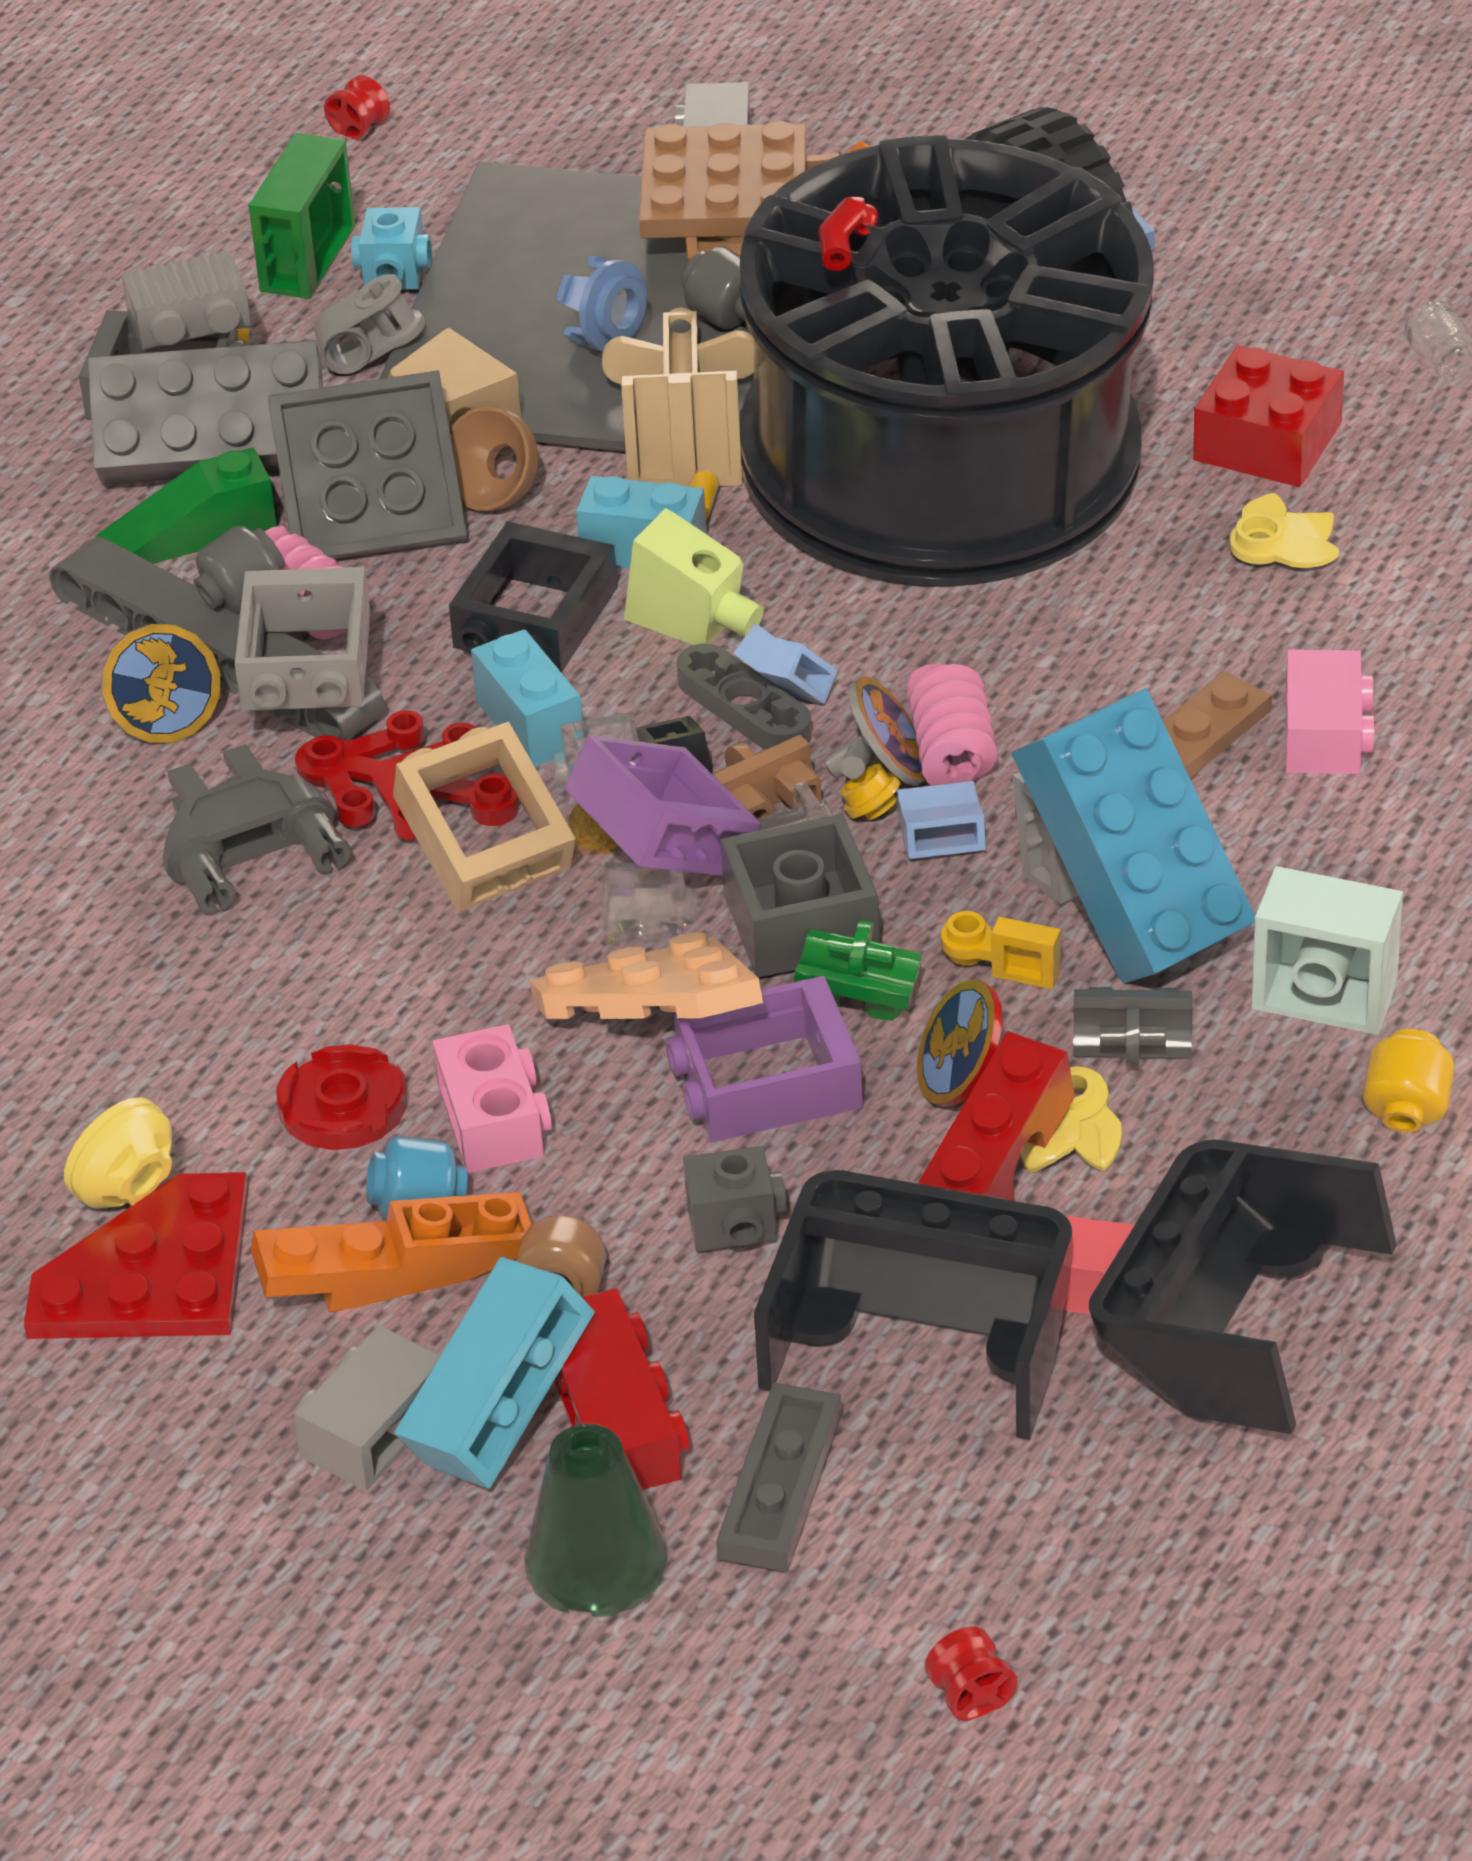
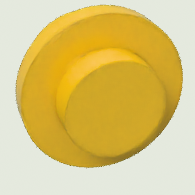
M880 764L867 767L861 777L850 779L842 787L840 794L846 801L844 810L850 818H857L863 815L867 820L877 818L889 810L896 802L897 797L894 793L900 785V780L892 772L886 773Z

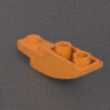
M520 1192L397 1200L389 1202L386 1221L254 1230L251 1252L265 1298L323 1293L328 1312H334L468 1281L492 1271L500 1257L510 1260L516 1259L521 1238L532 1223Z

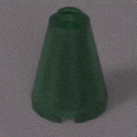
M575 1425L558 1434L550 1446L525 1550V1573L535 1594L553 1609L568 1614V1609L591 1612L592 1617H609L633 1609L651 1596L662 1581L661 1576L664 1573L668 1559L667 1543L619 1437L612 1430L601 1425Z

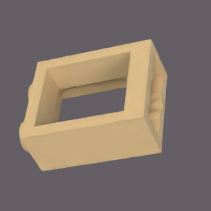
M509 721L489 729L487 727L472 729L460 737L458 741L434 750L431 748L419 749L408 755L402 762L396 764L393 798L452 904L459 912L571 868L576 838ZM500 764L537 830L466 857L429 791Z

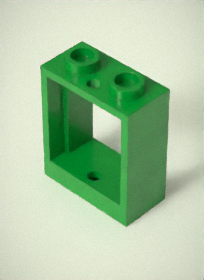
M295 132L249 203L260 292L311 299L356 227L345 139ZM332 182H337V183H339L342 188H339L338 186L333 185Z

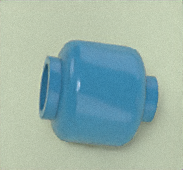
M403 1136L392 1137L386 1142L382 1151H373L371 1153L366 1182L367 1203L377 1205L379 1215L386 1221L390 1201L466 1196L467 1167L456 1165L453 1149L443 1140Z

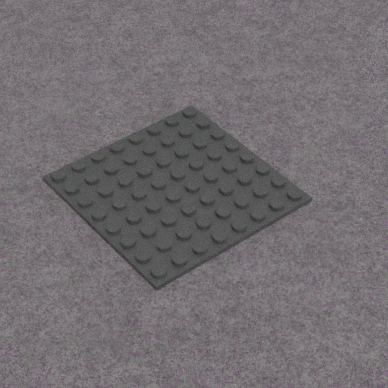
M478 161L411 308L418 310L425 319V326L417 337L409 343L392 349L379 379L388 378L394 366L439 333L450 328L517 373L521 419L531 429L536 442L626 451L621 384L613 382L605 375L602 368L603 351L596 350L589 344L581 345L573 342L564 335V330L567 326L580 327L579 312L556 301L557 292L564 275L590 277L596 269L587 265V259L590 256L603 257L609 261L622 260L632 263L640 270L647 288L645 317L634 339L663 346V313L680 307L691 310L686 305L684 288L682 286V276L688 265L685 237L640 238L639 215L642 177ZM625 289L621 290L617 295H626ZM697 314L698 344L736 330L751 334L746 322L737 328L724 330ZM678 319L670 327L676 333H685L691 328V325L686 320ZM754 372L748 377L737 379L739 422L745 396L754 380Z

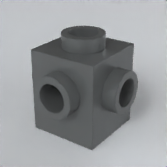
M764 1146L683 1157L686 1205L696 1252L776 1241L775 1213L786 1212V1195L781 1171L769 1173Z

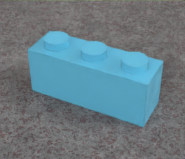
M500 1257L449 1343L445 1346L440 1358L414 1401L408 1407L394 1434L427 1466L490 1489L595 1311L562 1276Z

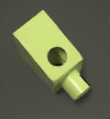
M665 508L633 540L624 620L692 645L710 644L725 627L745 637L755 623L760 624L764 607L739 594L744 565L740 557L674 512Z

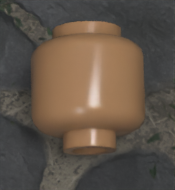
M555 1215L544 1217L529 1227L521 1238L516 1257L517 1262L562 1276L581 1297L599 1293L606 1252L602 1238L591 1225L576 1217Z

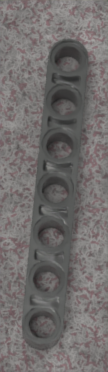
M101 537L93 538L51 568L49 580L52 589L65 604L73 602L79 605L75 609L106 626L114 624L120 627L116 631L123 635L148 624H173L196 634L213 652L221 673L220 687L233 694L239 692L235 670V655L240 614L229 611L222 604L212 609L202 599L193 584ZM265 632L262 657L326 655L284 632ZM293 668L292 670H302V669H301V668ZM365 676L363 707L276 709L265 711L278 718L281 715L290 718L287 723L313 737L329 735L349 741L383 715L385 703L378 687L371 679Z

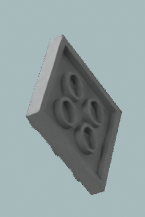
M439 370L268 395L290 534L303 536L310 545L318 547L324 555L335 560L467 541Z

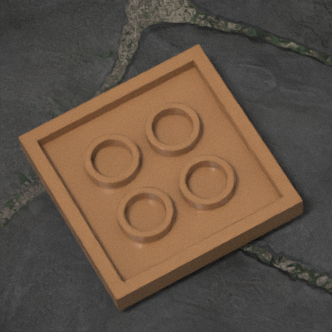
M774 121L765 125L718 123L713 126L691 127L666 124L660 127L645 128L639 215L640 238L745 236L748 223L768 195H773L784 184L806 171V123L790 124L784 121Z

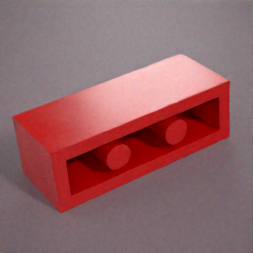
M618 1288L582 1297L595 1313L559 1371L554 1384L600 1501L682 1480L680 1453L690 1450L687 1429L680 1411L668 1412L665 1402L669 1401V1392L660 1362L657 1360L648 1363L644 1354L649 1351L646 1330L639 1312L628 1314Z

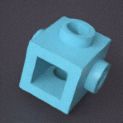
M420 207L366 209L361 235L353 236L351 244L352 264L354 268H362L364 285L381 275L393 274L402 284L401 290L419 289L423 268L431 267L432 263L430 235H424Z

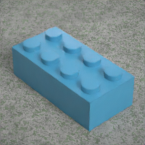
M1147 688L1114 701L1011 752L1118 978L1124 984L1154 975L1255 922V914Z

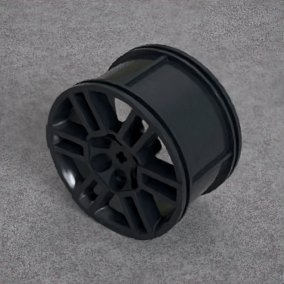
M944 135L909 136L882 140L879 142V145L854 150L819 163L791 179L773 195H768L754 212L746 227L740 254L741 308L747 327L754 338V380L745 396L740 416L741 473L748 493L766 520L800 549L826 563L871 579L919 587L977 585L1024 575L1052 565L1074 554L1106 531L1128 504L1135 489L1140 468L1141 422L1137 406L1131 395L1133 353L1142 340L1149 323L1154 284V261L1150 244L1143 228L1133 213L1124 205L1120 195L1080 167L1073 168L1042 154L992 142L947 139ZM852 196L862 197L865 204H870L876 208L878 213L877 223L875 227L868 224L870 233L864 236L854 232L849 236L852 261L848 267L840 271L829 270L822 262L818 234L819 227L843 199ZM1009 348L1024 351L1044 359L1057 367L1032 376L1017 378L1009 359ZM898 358L897 373L903 382L876 377L862 371L886 359ZM960 376L969 382H962Z

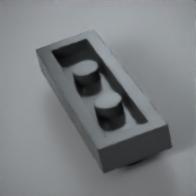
M773 1382L716 1540L717 1559L777 1571H788L842 1414L841 1394Z

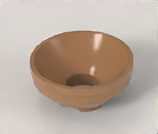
M493 406L478 407L469 410L459 417L449 431L462 505L476 511H500L511 507L528 492L536 475L538 450L531 429L523 419L514 413ZM510 446L516 454V468L509 477L501 479L495 470V459L501 449Z

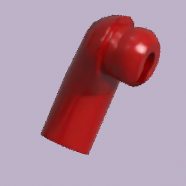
M852 196L843 199L819 227L818 234L822 262L829 270L840 271L848 267L852 261L849 236L852 232L864 236L870 233L868 224L875 227L877 223L878 213L876 208L870 204H865L864 198Z

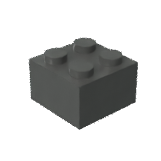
M843 813L720 839L724 897L754 973L758 978L796 970L802 956L809 928L854 937L860 919L873 922L871 941L880 943L878 894Z

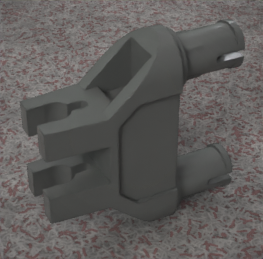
M246 744L223 752L224 762L232 772L233 777L228 778L227 783L211 789L206 787L191 764L167 771L169 782L178 796L172 798L176 815L166 837L163 866L173 881L187 885L196 899L199 909L204 913H216L215 905L209 896L214 897L221 910L228 908L235 899L236 890L222 872L223 869L297 843L303 845L311 857L315 868L320 872L331 871V864L325 855L329 856L337 869L343 867L351 857L349 844L342 838L333 824L335 810L326 795L314 785L300 778L264 770Z

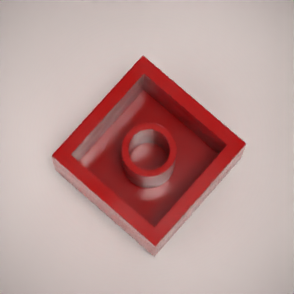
M1237 345L1194 408L1193 460L1301 487L1342 423L1344 371L1322 366L1314 361H1302L1269 353L1261 348Z

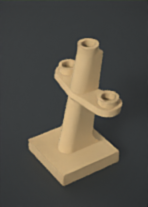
M680 307L663 313V346L626 336L611 339L605 345L602 352V368L605 375L613 382L621 384L627 480L676 483L681 486H689L695 473L708 471L717 477L719 486L742 485L737 379L748 377L754 372L753 336L747 332L736 330L698 344L697 311ZM683 319L690 323L691 328L685 333H676L671 329L670 325L675 320Z

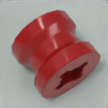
M365 75L355 76L345 85L344 90L335 91L324 103L325 117L336 133L354 140H359L369 132L370 125H379L389 116L391 109L384 89L374 79Z
M976 1626L964 1627L949 1633L936 1643L929 1651L925 1660L926 1674L937 1688L946 1690L945 1702L958 1720L965 1722L1002 1708L1013 1696L1017 1687V1676L1005 1660L995 1657V1643L983 1628Z

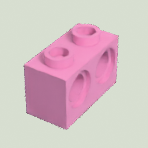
M506 1024L433 1040L437 1084L463 1165L467 1167V1173L544 1156L541 1132L552 1130L548 1103L543 1091L532 1092L531 1087L536 1086L532 1056L528 1047L517 1049L510 1025Z

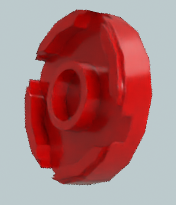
M359 1045L327 1046L311 1053V1061L305 1062L299 1068L296 1061L288 1067L276 1086L279 1119L288 1133L308 1146L328 1150L359 1148L382 1139L400 1123L407 1109L405 1075L397 1064V1067L389 1063L388 1056L375 1048Z

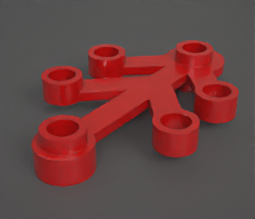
M401 710L388 717L386 721L387 729L349 741L334 736L322 735L304 743L297 750L295 766L298 774L310 784L329 790L336 802L338 819L342 824L350 827H360L371 822L375 816L371 791L364 787L355 786L351 778L373 783L393 817L396 835L402 839L416 840L414 833L393 798L396 764L402 762L408 755L419 749L431 748L434 750L458 741L465 733L476 727L469 723H454L443 730L441 742L384 760L370 758L395 748L400 750L413 749L424 741L423 719L421 715L415 711ZM498 773L485 774L475 782L459 779L429 791L433 797L468 804L472 818L479 824L486 826L504 825L512 821L519 812L516 792L508 778Z

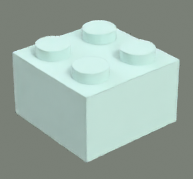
M1275 866L1255 916L1252 1009L1378 1035L1397 985L1403 891Z

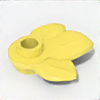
M1275 493L1261 496L1245 505L1242 509V518L1239 519L1236 528L1230 534L1229 547L1232 554L1238 559L1251 564H1268L1276 561L1295 568H1312L1328 564L1339 556V549L1332 543L1327 542L1333 529V513L1287 512L1284 502Z
M1082 1066L1070 1067L1074 1093L1083 1092V1094L1074 1098L1046 1148L1026 1142L1020 1156L1029 1173L1045 1168L1069 1154L1072 1150H1075L1090 1166L1101 1171L1107 1170L1115 1160L1122 1141V1125L1118 1117L1108 1108L1109 1091L1107 1083L1095 1070Z

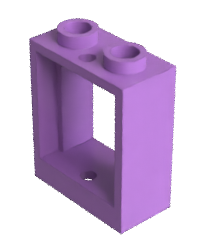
M587 735L564 788L639 867L723 876L720 839L756 832L761 826V823L685 747Z
M825 976L762 989V1004L704 1018H677V1013L674 1012L675 1036L666 1038V1051L670 1068L674 1076L685 1075L687 1081L683 1082V1095L688 1115L691 1121L702 1119L710 1142L863 1108L861 1061ZM806 1037L817 1063V1066L715 1088L705 1060Z

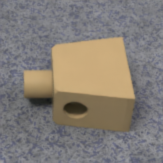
M450 328L439 333L394 366L388 375L389 378L439 370L449 430L458 418L466 412L483 406H493L508 410L521 418L517 373Z

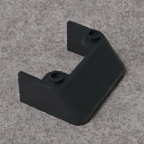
M1217 1139L1200 1141L1186 1147L1174 1160L1090 1297L1089 1311L1096 1334L1182 1413L1196 1418L1292 1434L1297 1424L1277 1342L1223 1333L1257 1273L1279 1277L1299 1276L1319 1262L1328 1245L1393 1254L1397 1243L1379 1163Z
M828 1170L812 1176L801 1189L754 1311L758 1388L764 1390L771 1389L773 1382L775 1383L790 1341L812 1345H826L837 1342L851 1331L858 1311L989 1335L986 1343V1361L991 1371L1004 1380L1016 1383V1437L1030 1440L1056 1360L1072 1256V1226L1070 1221L1060 1211L1046 1206L856 1172Z

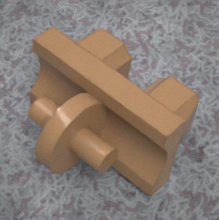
M797 735L756 754L743 742L731 745L725 750L726 768L713 774L761 823L758 831L768 829L774 820L773 805L785 801L794 811H799L800 813L818 806L821 802V779L811 767L810 743L801 735Z

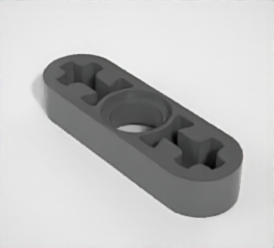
M697 644L684 649L677 658L679 688L762 749H769L797 735H801L810 743L812 738L811 714L808 708L731 653L717 645ZM738 696H752L758 699L754 703L744 705L730 702L731 699Z

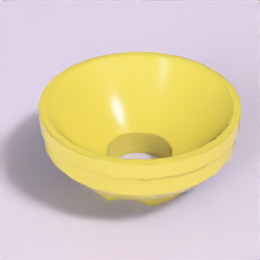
M142 1097L127 1099L107 1109L84 1130L74 1144L64 1168L66 1189L79 1201H83L88 1207L96 1209L113 1208L126 1204L132 1206L143 1199L168 1177L172 1167V1159L170 1157L172 1128L169 1119L151 1100Z

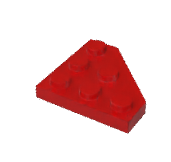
M246 1172L179 1173L31 1274L24 1318L26 1338L231 1335L248 1193Z

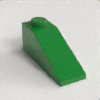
M254 447L240 451H228L220 456L198 461L95 535V538L107 539L154 564L199 552L204 546L234 526H243L251 531L260 528L265 532L272 527H277L270 477Z

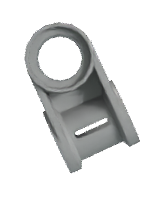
M385 274L372 279L359 291L326 308L319 314L315 321L314 332L324 364L331 371L339 374H351L359 371L362 367L390 350L409 343L422 331L425 326V319L418 310L411 309L400 293L402 284L395 275ZM338 336H353V338L346 343H332V341Z

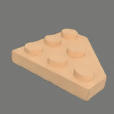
M702 932L687 933L673 937L669 940L670 947L645 952L643 947L619 949L607 955V962L586 967L583 966L582 962L577 961L559 963L548 967L545 970L546 976L529 980L535 1006L546 1019H569L575 1015L574 1006H583V1009L587 1012H599L600 1019H645L651 1015L650 1006H659L660 1010L665 1012H676L677 1018H704L762 1004L763 999L759 978L714 936L707 938V934Z

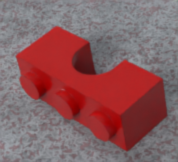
M1007 1031L917 1184L1015 1201L1013 1178L1023 1147L1026 1142L1046 1148L1075 1098L1068 1052Z

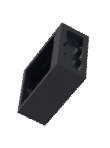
M507 521L449 604L453 648L464 650L471 654V649L525 629L562 673L618 588L615 545ZM509 579L567 592L551 618L492 605Z

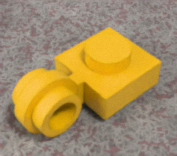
M960 911L951 915L941 929V947L953 962L960 965H972L981 960L991 961L992 977L1054 989L1061 973V929L998 917L993 930H991V927L985 922L984 918L973 911Z

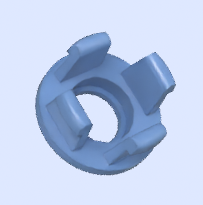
M590 256L587 259V265L596 269L590 277L564 275L557 292L556 301L578 311L580 327L567 326L565 328L564 335L568 339L581 345L589 344L596 350L603 351L605 345L615 337L626 336L635 338L642 326L647 308L646 283L640 270L635 265L622 260L609 261L603 257ZM625 289L626 295H617L621 290Z

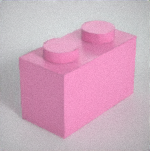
M1287 649L1285 692L1286 773L1360 774L1361 752H1373L1374 715H1362V712H1372L1373 676L1361 675V651Z

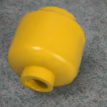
M1402 1029L1390 1034V1037L1384 1038L1373 1046L1368 1058L1363 1088V1100L1366 1107L1375 1116L1381 1118L1386 1127L1394 1131L1416 1132L1422 1128V1124H1432L1444 1117L1450 1103L1455 1071L1452 1055L1441 1045L1440 1040L1428 1032L1417 1029Z

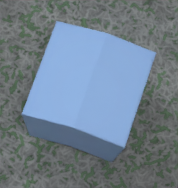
M756 623L733 653L791 696L823 705L826 703L838 671L801 643L776 638Z
M974 781L897 790V816L909 859L986 850L984 814L978 801Z

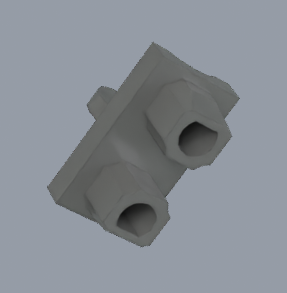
M1089 987L1088 989H1074L1073 1057L1126 1058V1065H1139V1058L1191 1059L1192 991H1179L1177 988L1113 990L1112 987Z

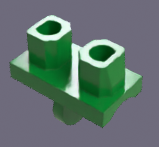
M860 919L854 937L809 928L802 956L795 970L794 982L825 976L837 1007L842 996L865 1001L864 1012L874 1019L893 1021L898 1018L901 1009L908 1010L921 967L922 953L871 941L874 924L871 921Z

